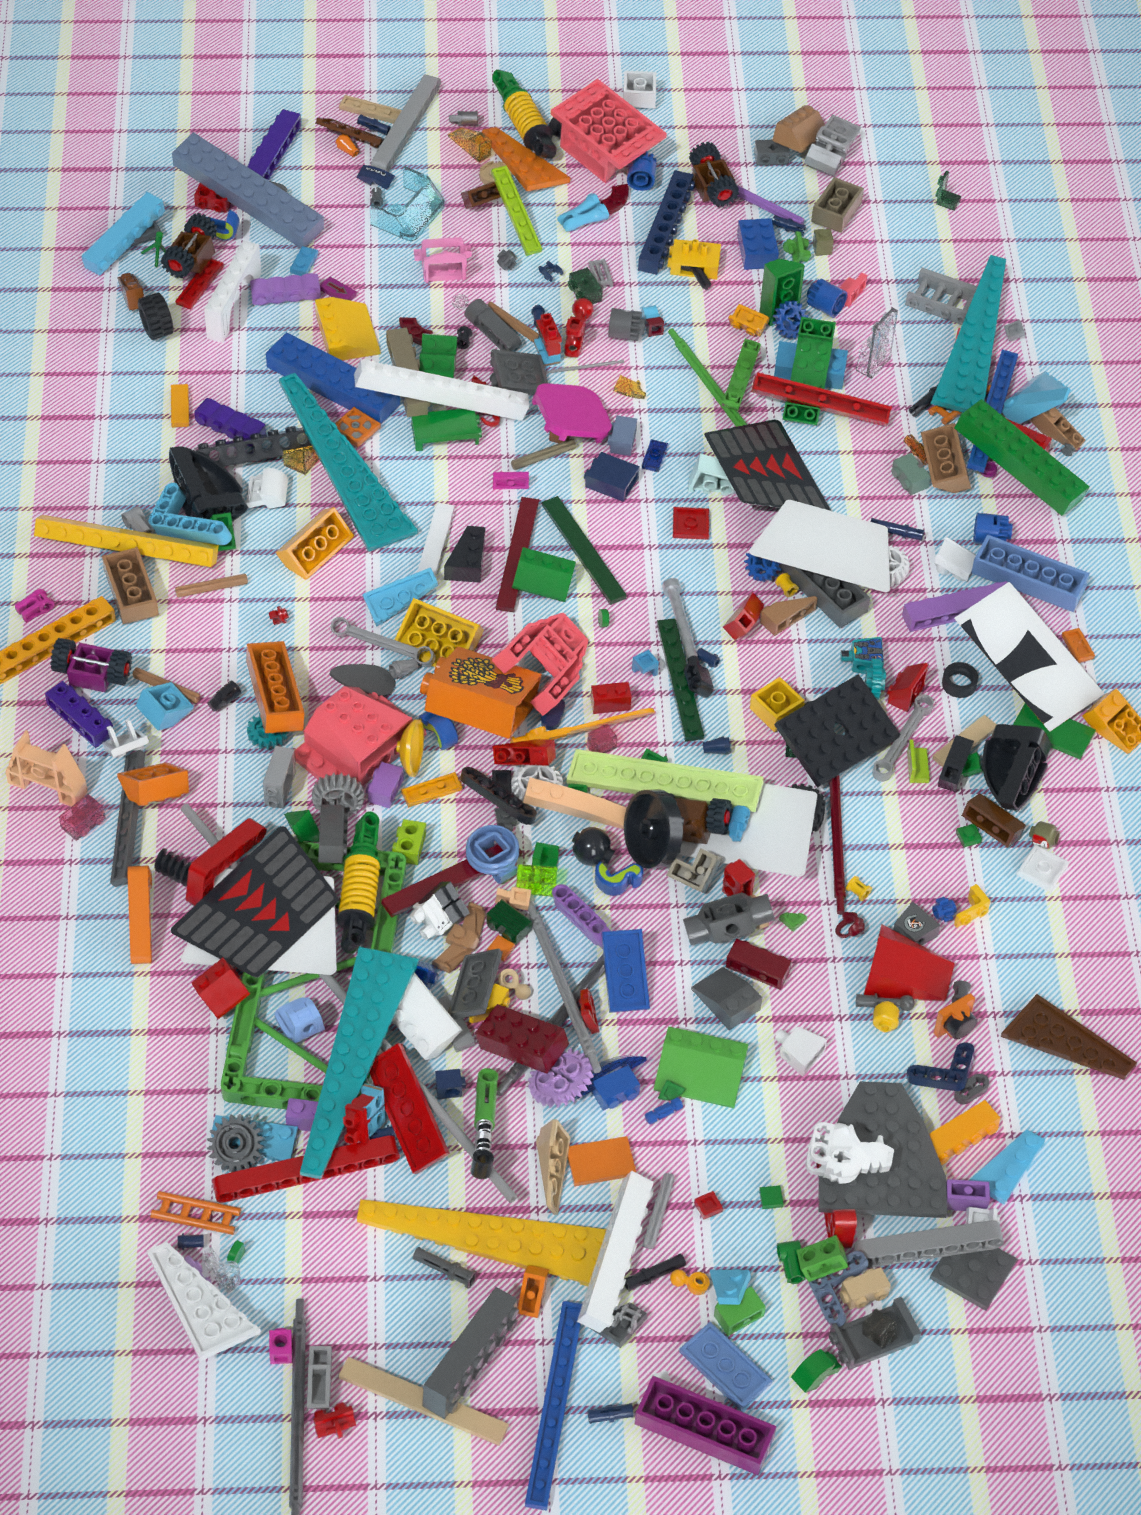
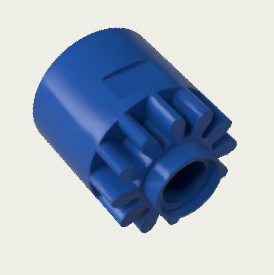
M646 151L628 164L627 183L631 188L645 191L653 187L657 161L656 158H653L654 154L649 155L648 151Z
M821 278L816 283H812L808 288L807 303L809 306L817 310L819 309L834 318L841 312L846 303L847 291Z
M977 512L973 543L983 544L987 535L1007 541V539L1011 540L1013 524L1009 523V516Z

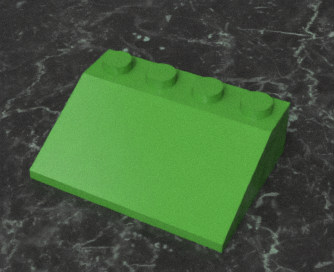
M668 1026L653 1091L661 1092L666 1080H669L685 1088L680 1097L734 1108L747 1058L748 1044Z

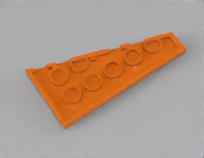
M492 127L482 130V137L507 165L508 169L526 191L570 183L571 177L540 156H537L533 151L499 128Z

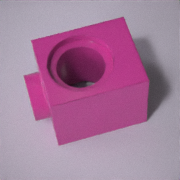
M277 1328L269 1330L270 1364L293 1363L291 1329ZM278 1343L286 1344L283 1347L276 1346Z

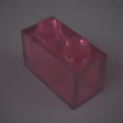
M89 794L59 816L61 829L76 841L86 836L91 829L100 825L106 819L104 807Z

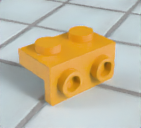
M738 304L733 315L728 317L732 327L736 329L742 328L749 335H757L759 337L770 320L768 316L741 304Z

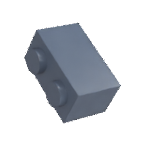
M617 415L615 422L611 423L610 432L612 435L608 436L607 445L610 446V453L631 456L637 431V418Z

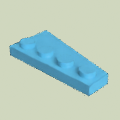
M430 567L362 595L377 627L410 605L413 598L419 599L437 587L438 582Z
M215 1115L212 1130L217 1131L215 1123L223 1124L222 1117L228 1119V1121L229 1117ZM255 1121L258 1122L255 1129H263L259 1136L266 1138V1140L260 1142L266 1148L259 1149V1152L265 1158L272 1161L274 1159L282 1161L292 1158L298 1127ZM236 1138L232 1145L240 1146V1139Z
M1029 1130L1024 1131L968 1181L989 1182L990 1197L1005 1205L1042 1148L1045 1139Z

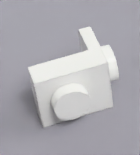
M968 1207L966 1208V1224L992 1220L1000 1222V1216L997 1215L998 1209L992 1208L988 1210Z

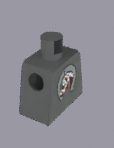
M912 902L896 920L893 930L920 945H924L938 937L941 925L917 904Z

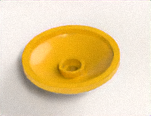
M419 719L413 720L403 732L401 741L397 742V752L400 753L401 764L409 777H416L423 756L424 729L422 721Z

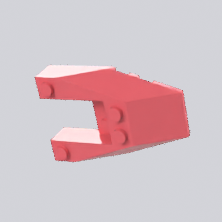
M563 612L544 620L540 619L534 623H528L494 656L492 661L505 674L530 651L544 666L545 670L552 677L530 701L534 708L543 716L555 707L579 680L580 676L578 674L583 665L582 657L586 653L588 638Z

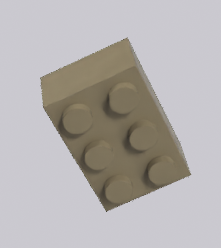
M833 177L813 206L811 222L842 233L862 203L864 188Z

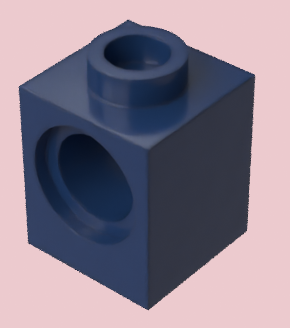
M460 1069L435 1071L437 1099L462 1097V1089H466L465 1076H461Z

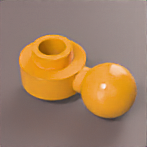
M677 1269L670 1275V1281L674 1286L681 1287L687 1285L688 1290L694 1295H703L710 1285L708 1276L702 1272H694L689 1277L683 1270ZM696 1280H701L703 1284H698Z

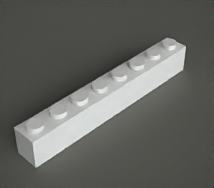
M633 1171L622 1180L577 1322L599 1333L606 1327L609 1328L613 1323L614 1315L612 1314L620 1301V1297H618L619 1291L625 1285L626 1279H624V1275L631 1266L630 1256L637 1247L635 1240L642 1231V1225L640 1224L648 1212V1208H646L647 1202L650 1201L653 1195L651 1189L654 1182Z

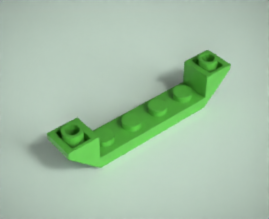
M745 338L721 406L736 411L739 410L761 347L760 343Z

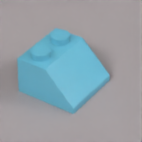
M172 682L143 689L136 704V707L158 731L173 727L194 708Z

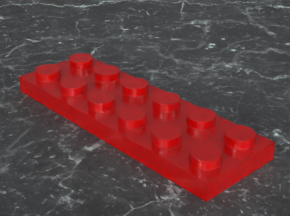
M397 1043L376 1057L369 1073L374 1085L384 1090L385 1104L383 1106H385L386 1113L412 1173L418 1174L449 1155L450 1152L402 1044Z

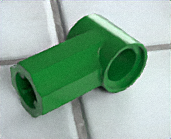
M799 1240L777 1243L778 1259L783 1264L787 1283L792 1285L799 1284L805 1280L797 1250L801 1249Z

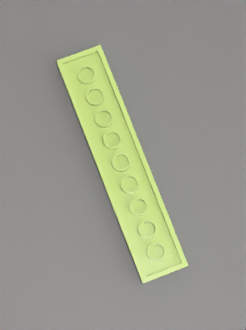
M579 749L575 750L566 779L567 784H583L592 788L636 794L641 790L661 789L674 794L675 798L706 801L707 805H710V801L713 798L726 799L731 801V809L741 805L747 807L751 812H756L764 782L762 776Z

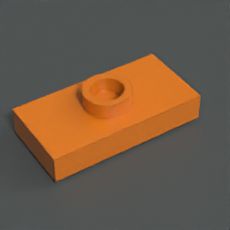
M1080 628L1062 632L1061 636L1078 663L1094 659L1095 654Z

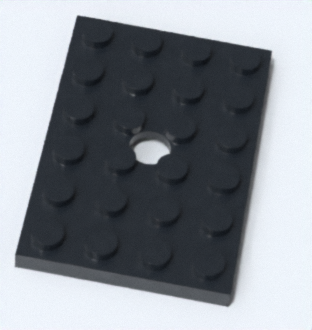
M859 674L774 724L817 788L891 744L901 735ZM835 723L841 724L844 727V736L834 732Z

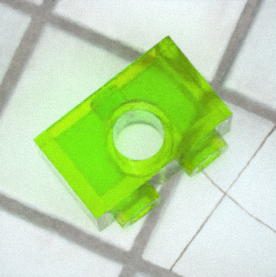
M518 864L516 887L530 889L531 895L553 897L552 890L557 886L558 867Z

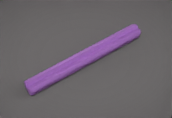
M738 186V197L785 219L790 218L796 223L804 224V218Z

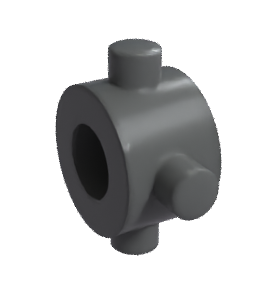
M1067 443L1061 448V452L1065 456H1072V453L1076 450L1073 445Z

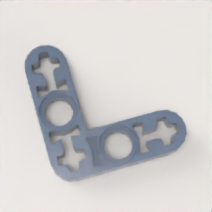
M854 1251L846 1255L850 1270L845 1268L840 1276H833V1273L829 1274L831 1280H828L827 1276L818 1278L821 1279L822 1284L820 1285L817 1284L818 1279L809 1282L822 1313L830 1326L836 1323L838 1327H841L846 1322L845 1311L833 1287L841 1284L846 1278L856 1276L866 1270L868 1260L860 1251ZM856 1259H859V1265L855 1264ZM832 1295L831 1302L827 1304L822 1303L824 1296ZM832 1309L838 1314V1319L834 1320L831 1312Z

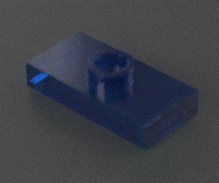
M651 439L642 462V469L659 472L668 443Z

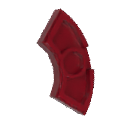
M628 184L612 186L611 195L601 200V204L606 206L609 215L616 213L627 203L629 197Z
M399 317L400 328H407L408 333L412 334L413 343L422 346V334H433V330L421 327L417 323L416 318Z

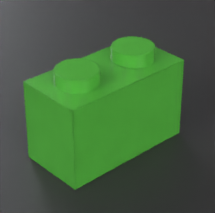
M751 1286L746 1289L740 1305L719 1304L718 1302L715 1306L714 1317L726 1335L729 1336L764 1317L766 1306Z

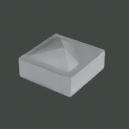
M1020 320L1004 326L1009 342L1025 336Z

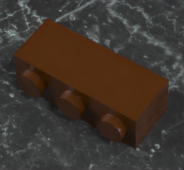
M494 181L461 192L465 209L501 198Z
M981 793L967 802L961 815L1007 848L1020 840L1026 824Z

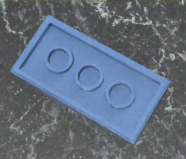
M711 1322L679 1348V1352L740 1411L745 1409L772 1384L773 1380Z

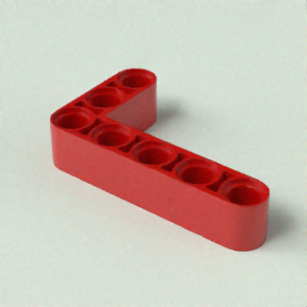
M248 818L195 859L188 870L186 901L195 906L214 888L216 876L263 840L267 828L252 818Z
M816 1162L817 1169H818V1168H820L821 1164H818V1163ZM855 1209L833 1210L832 1213L824 1212L827 1237L830 1238L837 1235L844 1249L852 1248L857 1226Z

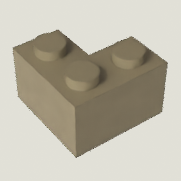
M700 848L693 865L676 858L672 862L666 876L706 894L723 858Z

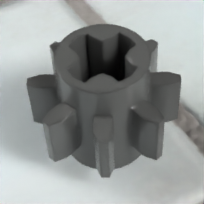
M503 249L497 255L499 258L497 263L502 269L506 270L509 268L512 270L517 263L515 261L518 258L510 249L508 251Z

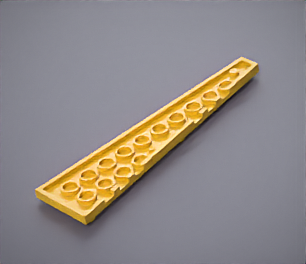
M360 1199L357 1214L358 1223L390 1230L401 1235L404 1233L409 1234L419 1240L426 1239L434 1241L437 1245L455 1247V1250L509 1265L512 1264L526 1269L528 1265L549 1269V1274L559 1276L562 1280L568 1281L570 1279L580 1282V1285L589 1286L607 1230Z

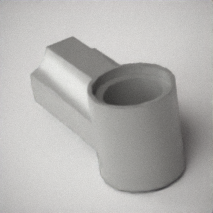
M139 506L121 514L127 528L154 534L153 527L145 519V515Z

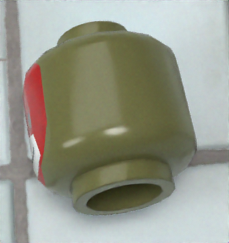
M1040 821L1031 827L1029 837L1032 838L1034 845L1050 849L1057 845L1060 831H1057L1055 825Z

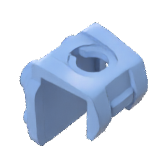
M309 997L298 998L279 1007L275 1011L274 1015L278 1025L285 1036L292 1039L294 1043H298L311 1035L325 1030L322 1016Z

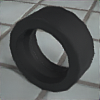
M954 662L944 669L942 687L952 697L966 698L971 696L976 691L979 678L978 672L968 663ZM957 674L964 675L970 679L971 683L963 686L956 685L951 682L949 677Z

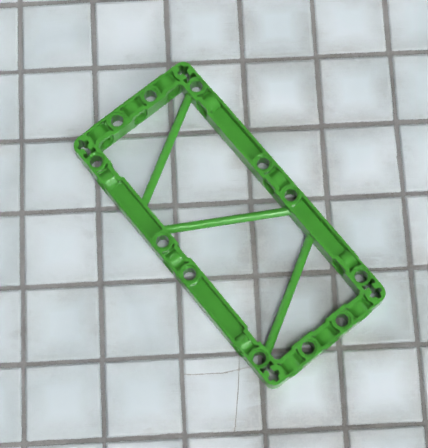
M297 841L318 870L329 872L330 870L344 871L345 856H343L342 863L318 862L319 843H300ZM347 847V855L350 854L351 847ZM378 850L377 857L381 860L379 875L384 876L376 924L370 929L374 932L371 949L393 953L400 914L391 918L381 904V899L404 889L406 857L399 852ZM339 900L338 903L335 905V907L338 908V909H339V905H340V900ZM356 957L336 963V972L354 966ZM243 972L242 981L249 990L250 995L236 1005L221 1078L223 1100L229 1103L286 1110L289 1098L319 1101L323 1085L245 1077L247 1056L251 1052L256 1027L326 1074L327 1064L258 1018L262 997L319 978L318 974L306 973L264 988L265 972L257 978ZM370 1073L368 1074L367 1079L365 1081L366 1084H368L369 1078L371 1076Z

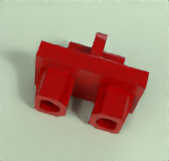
M344 1402L336 1404L334 1411L327 1414L326 1410L323 1409L314 1413L315 1418H313L318 1438L336 1433L337 1438L340 1439L343 1438V1430L356 1426L352 1406H347Z

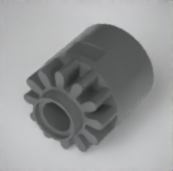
M612 308L608 337L638 341L639 334L644 335L646 319H642V312Z

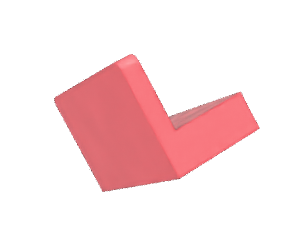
M861 273L856 280L848 277L839 287L847 291L845 306L849 307L866 288L868 275Z

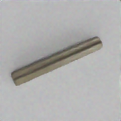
M570 439L516 458L511 461V466L513 470H517L576 448L575 440Z

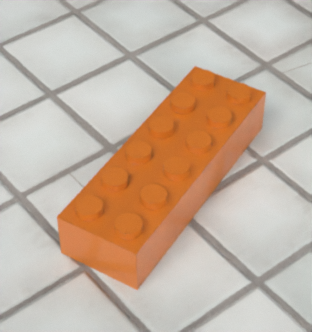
M285 642L248 643L246 663L265 733L302 731L304 727V709Z

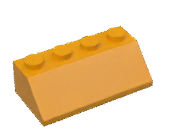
M335 507L322 510L275 553L286 568L306 580L354 537V534Z

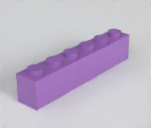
M996 582L987 586H979L938 597L912 601L904 604L902 617L910 632L957 622L954 619L955 617L1008 582Z

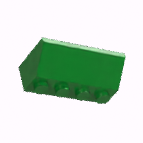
M779 258L764 264L759 313L770 318L769 326L775 325L773 322L776 321V318L773 315H777L775 309L780 308V303L797 301V304H800L805 268L803 263Z

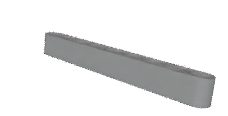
M426 74L423 75L374 155L371 166L390 172L437 94L441 84L440 78Z

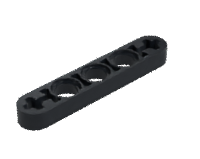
M464 767L462 769L460 780L465 785L525 825H531L535 822L537 815L535 809L523 803L522 800L475 768Z

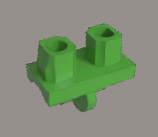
M796 231V236L793 240L787 239L783 243V250L792 255L793 262L799 263L800 260L808 262L811 257V252L806 250L809 240L802 238L801 232Z

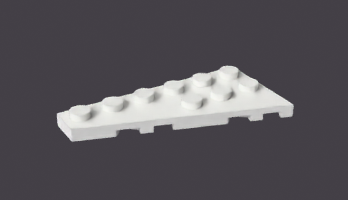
M167 1241L146 1250L200 1361L261 1333L259 1327L252 1324L244 1313L231 1304L228 1298L208 1280L206 1281L198 1270L191 1267L184 1260V1257Z

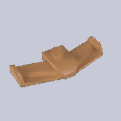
M469 902L468 910L470 913L465 916L462 926L454 924L446 937V943L450 944V946L438 958L432 961L433 967L450 974L464 960L465 955H469L476 950L486 917L483 907Z

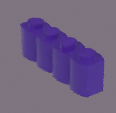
M206 398L194 411L195 420L198 424L211 427L215 432L225 433L230 439L237 436L248 438L253 433L266 434V425L260 420L250 418L246 414L235 411L226 405H220L217 401Z

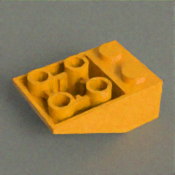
M1117 688L1104 694L1082 715L1090 727L1096 729L1099 735L1127 754L1141 743V718Z

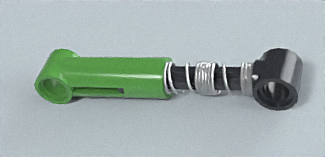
M484 1068L479 1071L476 1083L474 1127L477 1133L475 1135L476 1146L470 1172L477 1179H487L490 1177L494 1161V1155L490 1149L492 1147V1130L495 1127L499 1076L495 1070L490 1068Z

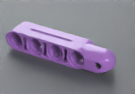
M559 884L555 886L552 890V895L556 908L593 944L603 949L601 933L611 931L606 926V923L567 885Z

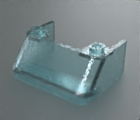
M404 166V188L416 194L405 206L392 204L387 209H383L371 204L370 223L371 226L406 241H415L444 209L445 200L429 176Z

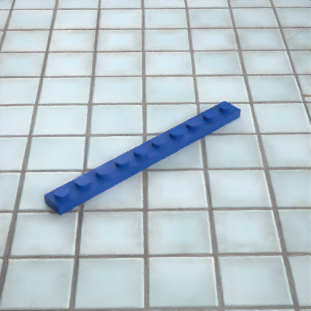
M1003 349L986 401L1000 414L1018 358L1017 353ZM973 444L967 468L984 473L989 456Z
M562 1302L526 1494L525 1507L545 1511L548 1508L581 1323L577 1322L582 1307L580 1303Z

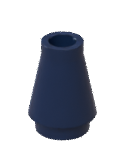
M722 736L703 742L704 754L726 755V753L731 752L729 737L724 738Z

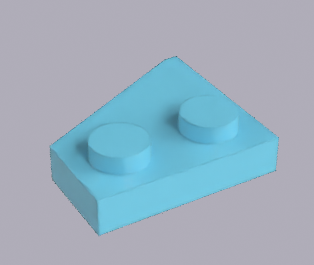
M710 1270L719 1304L740 1305L751 1279L750 1270Z

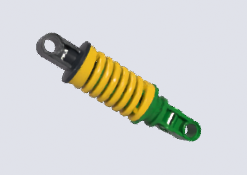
M496 69L492 75V81L504 101L503 109L518 131L525 147L534 150L537 156L553 159L557 151L556 146L551 140L553 132L536 107L531 94L519 86L511 72Z
M372 811L366 812L356 823L350 854L344 858L342 891L336 921L343 928L341 948L348 954L355 953L364 944L366 931L373 928L375 924L374 910L379 870L381 869V860L377 857L378 849L376 848L380 819Z

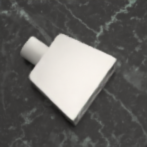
M796 1027L791 1034L780 1029L775 1036V1040L782 1044L780 1057L801 1076L808 1072L826 1050L827 1039L801 1027Z

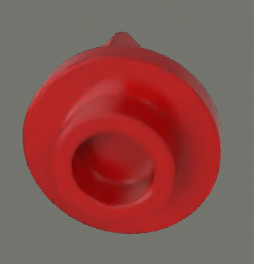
M277 606V610L269 612L270 620H273L274 625L281 622L287 623L289 615L285 608Z

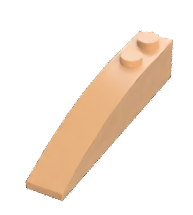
M529 778L523 803L624 829L626 807L569 787Z

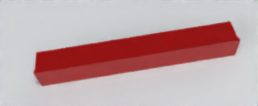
M759 372L754 377L751 390L752 393L795 404L817 407L822 411L887 427L892 406Z

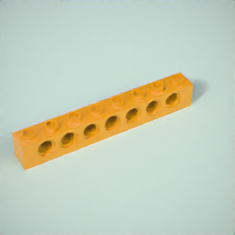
M100 596L0 651V684L50 658L54 649L53 646L58 638L73 640L77 643L116 621L114 608L103 596Z

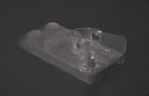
M892 307L883 314L879 322L874 323L871 329L873 332L872 337L869 336L859 350V358L855 369L871 379L891 359L898 315L897 309Z

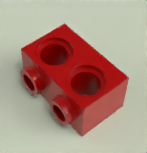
M201 183L194 194L195 207L227 213L231 205L226 197L219 196L215 191L210 190Z
M741 859L734 863H729L724 869L722 892L727 897L741 892L748 896L753 895L755 873Z

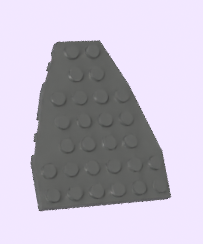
M860 1081L839 1116L837 1123L846 1124L847 1126L852 1124L860 1142H876L878 1135L883 1136L884 1144L894 1149L892 1164L887 1172L880 1173L877 1170L876 1173H871L868 1170L867 1173H859L855 1180L846 1184H839L837 1181L831 1182L828 1178L818 1176V1212L832 1213L833 1210L855 1209L856 1214L947 1218L946 1175L925 1123L902 1083Z

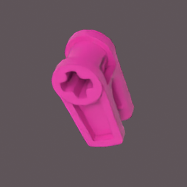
M38 589L15 605V610L19 615H22L23 620L27 623L51 611L55 603L51 598L47 597L44 589Z

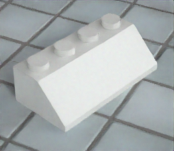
M414 973L392 1021L424 1060L438 1057L462 1029Z

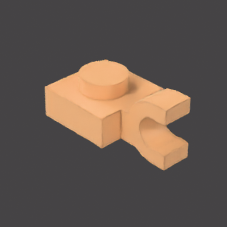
M512 887L511 891L497 888L495 903L497 904L503 899L516 909L528 910L531 890Z

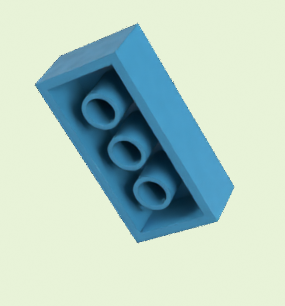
M779 341L774 371L775 377L791 379L797 343ZM832 348L825 384L826 388L842 390L848 350Z

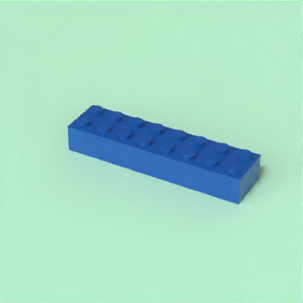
M287 332L266 352L267 368L282 376L296 373L304 385L311 391L348 410L355 407L381 424L400 406V396L355 387L354 373L357 369L356 367Z

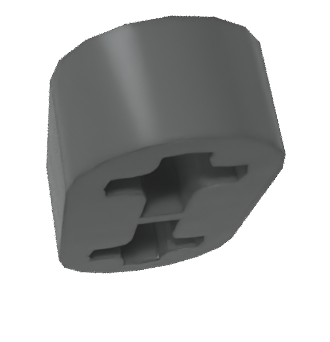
M975 1074L968 1078L966 1087L961 1091L954 1092L955 1101L965 1105L985 1094L989 1087L988 1077L984 1074ZM976 1082H978L979 1084L983 1083V1087L981 1085H977L975 1087ZM968 1091L967 1096L960 1095V1092L966 1093Z

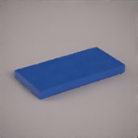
M642 929L602 932L609 1013L649 1010L650 1003Z

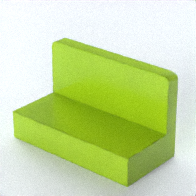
M909 739L907 749L909 782L929 783L927 748H914V740Z

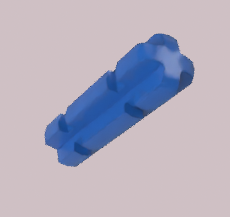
M675 1098L670 1101L671 1103L667 1102L655 1108L654 1112L651 1110L645 1113V1120L648 1124H653L657 1122V1119L661 1120L673 1114L674 1110L676 1112L683 1108L682 1101L679 1098Z

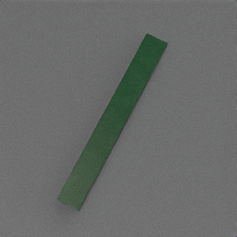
M556 496L543 501L542 507L608 603L612 605L625 600L626 593L561 499Z

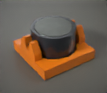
M971 993L938 1011L934 1034L937 1038L947 1033L949 1037L955 1040L961 1039L975 1028L978 1019L972 1014L975 997Z

